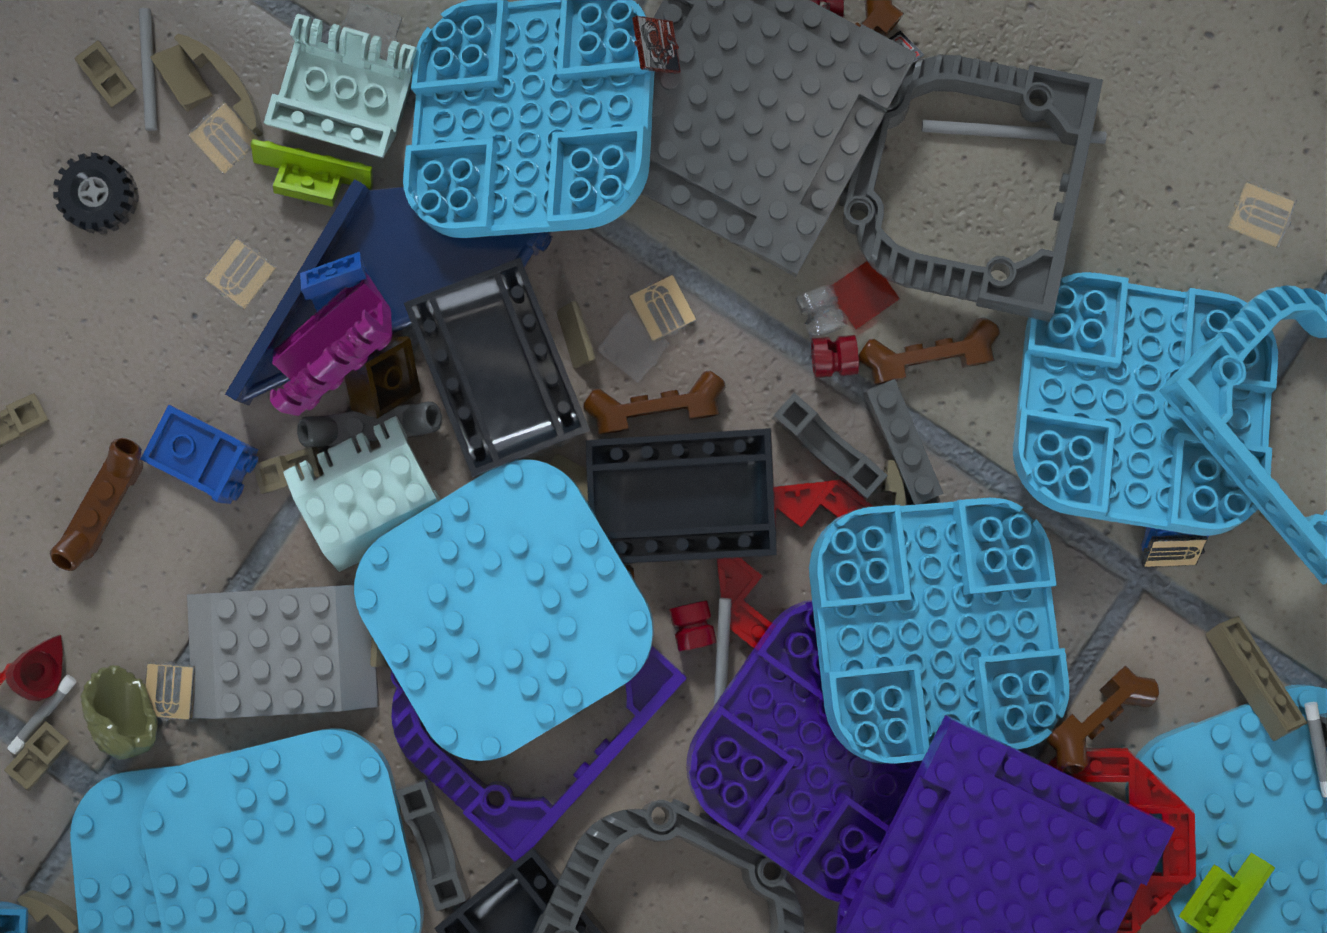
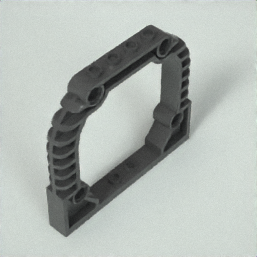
M939 54L919 59L913 63L850 177L849 188H844L840 196L839 206H844V227L848 232L856 234L858 246L870 266L890 282L906 288L976 302L978 307L1049 322L1056 306L1103 80L1030 65L1029 69L1026 70L1012 65L1007 66L997 62L982 61L978 58L962 57V55ZM933 91H947L1018 105L1019 111L1025 120L1030 122L1044 120L1057 134L1061 143L1074 146L1068 174L1063 173L1060 181L1059 191L1064 192L1062 203H1056L1053 220L1058 221L1052 251L1040 249L1032 256L1016 263L1005 256H996L988 261L986 267L913 252L897 245L883 231L884 205L881 197L874 191L888 129L897 127L905 120L912 99ZM1039 99L1044 105L1035 106L1030 100ZM860 210L867 217L862 220H856L851 216V213ZM1000 270L1005 273L1007 279L998 281L992 277L991 272Z
M673 799L671 803L665 800L650 801L642 809H627L611 813L595 822L584 832L574 847L545 911L540 915L532 933H579L575 930L577 922L605 862L619 844L634 835L653 842L667 841L677 837L741 869L742 879L747 888L767 900L771 922L769 933H804V915L794 889L786 881L788 875L786 869L730 830L717 826V821L711 816L700 813L697 816L688 811L690 806L676 799ZM656 807L661 808L665 813V820L660 825L655 824L651 816L652 811ZM768 862L773 864L775 868V874L770 880L765 878L763 874V868Z

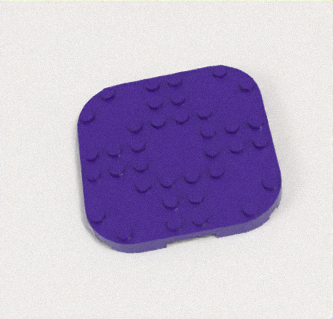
M807 600L795 604L782 612L764 633L695 733L687 754L686 771L691 792L698 804L708 815L822 896L839 902L843 888L855 869L877 852L922 761L906 763H875L867 761L850 752L836 738L825 713L812 600Z

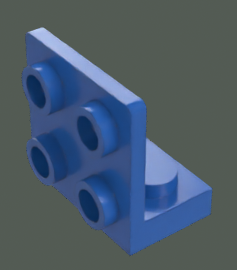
M360 252L300 273L301 291L306 300H312L318 312L345 287L350 288L358 285L363 279H366V274L370 278L371 276Z

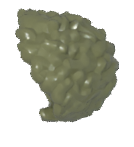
M110 665L108 668L102 667L97 673H92L91 679L84 685L80 698L88 730L99 750L119 760L136 757L148 752L156 741L158 721L143 680L136 679L133 673L127 672L126 669L121 668L119 665Z

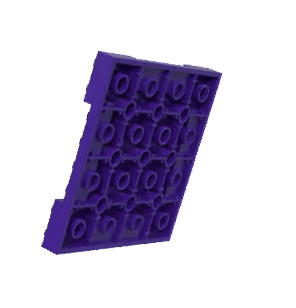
M945 715L836 933H1116L1140 884L1147 885L1175 828L1143 810Z

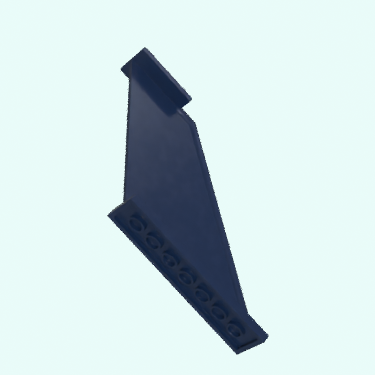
M354 179L225 395L249 406L255 397L291 381L272 364L273 350L317 313L312 300H306L301 291L300 273L360 252L373 283L391 308L392 334L412 325L404 302L521 258L525 268L532 255L537 256L540 250L546 251L553 236L550 235L551 232L472 238L449 237L432 229L418 216L408 203L404 187L369 190L364 184Z

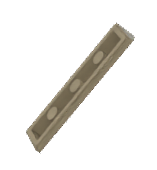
M1239 616L1216 625L1206 633L1209 642L1273 741L1307 724L1304 716Z

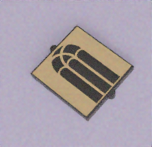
M1151 536L1148 547L1143 549L1142 566L1197 565L1201 554L1205 553L1204 547L1208 540L1207 536Z

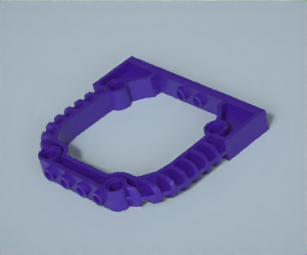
M652 645L649 657L642 669L625 684L627 695L626 708L634 716L611 742L607 738L603 740L594 751L597 757L590 765L585 761L574 772L573 776L576 780L553 805L544 796L535 798L513 796L512 789L502 781L491 782L488 785L482 782L453 754L443 749L430 736L391 670L392 683L397 687L392 700V726L397 743L408 760L459 806L469 820L510 858L516 861L536 845L687 679V676ZM491 791L501 792L505 798L504 804L500 806L491 804L488 798Z

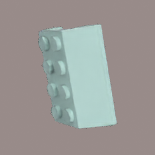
M297 14L290 36L295 41L279 95L272 94L264 124L384 158L397 135L411 88L413 61L417 47L403 44L401 50H399L400 42L392 40L388 48L386 61L380 59L381 37L374 35L370 43V34L344 27L341 32V26L333 24L329 30L328 44L321 42L322 20L314 19L312 22L311 17Z
M397 416L384 421L390 436L389 438H387L380 424L374 426L375 436L381 445L374 450H371L369 440L362 432L356 435L361 452L353 438L328 449L333 466H331L325 452L317 454L318 462L324 472V475L318 478L315 477L314 470L307 460L299 463L305 479H303L296 465L283 471L293 500L326 558L339 572L359 563L367 549L382 535L441 500L437 491L432 489L407 441V434Z

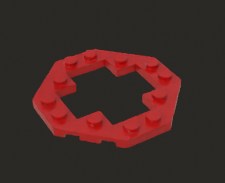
M841 480L774 487L775 511L778 509L800 528H802L819 505H822L837 518L858 509L874 507ZM741 558L717 559L721 598L732 599L730 630L755 648L772 623L746 603L744 599L762 578V575Z
M1087 748L1088 765L1080 773L1069 775L1083 782H1128L1130 805L1149 814H1161V820L1175 828L1162 853V872H1153L1147 885L1140 884L1116 932L1137 933L1153 914L1156 915L1173 899L1175 893L1184 885H1188L1196 877L1195 813L1128 748ZM1055 756L1047 764L1058 769Z

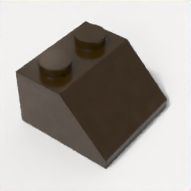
M410 337L391 338L390 342L382 350L376 349L373 351L360 369L356 371L353 369L345 376L351 410L378 419L421 392Z

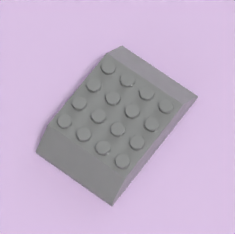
M354 585L187 595L190 667L193 668L191 685L193 718L256 717L339 712L379 707L377 667H371L370 665L372 636L358 612Z

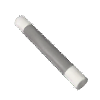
M66 675L63 678L56 692L46 699L7 747L10 752L15 755L19 754L24 744L41 727L76 684L77 681L72 676Z
M1308 702L1304 706L1322 797H1327V750L1317 702Z

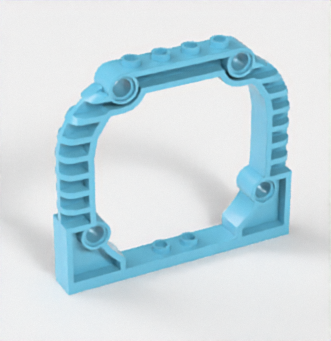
M1287 285L1268 289L1250 300L1210 342L1202 345L1158 391L1320 583L1324 585L1327 584V510L1323 515L1314 514L1304 517L1282 491L1279 484L1272 479L1261 466L1258 459L1250 453L1226 424L1233 416V387L1243 383L1246 378V368L1242 361L1280 320H1297L1302 328L1311 336L1327 338V293L1323 294L1311 288L1301 289L1296 286Z

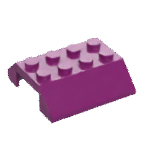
M366 274V279H363L358 285L350 288L345 287L273 350L272 364L291 380L283 386L284 389L279 388L277 392L274 389L270 391V402L278 411L299 416L306 409L308 411L312 410L320 402L323 394L329 389L331 391L337 389L351 370L354 369L356 371L360 369L373 351L376 349L382 350L392 338L391 308L368 274Z

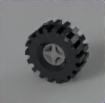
M91 152V156L83 153L78 155V161L72 158L68 160L67 164L70 167L67 170L61 167L58 173L63 176L61 180L55 179L53 184L58 188V192H53V198L59 202L56 204L58 211L64 214L63 217L68 222L89 233L107 234V229L112 231L120 229L117 224L120 222L126 224L129 221L126 217L129 212L134 214L136 210L132 206L133 201L138 202V195L134 193V190L138 188L136 182L131 179L133 177L131 173L107 155L101 156L98 153Z

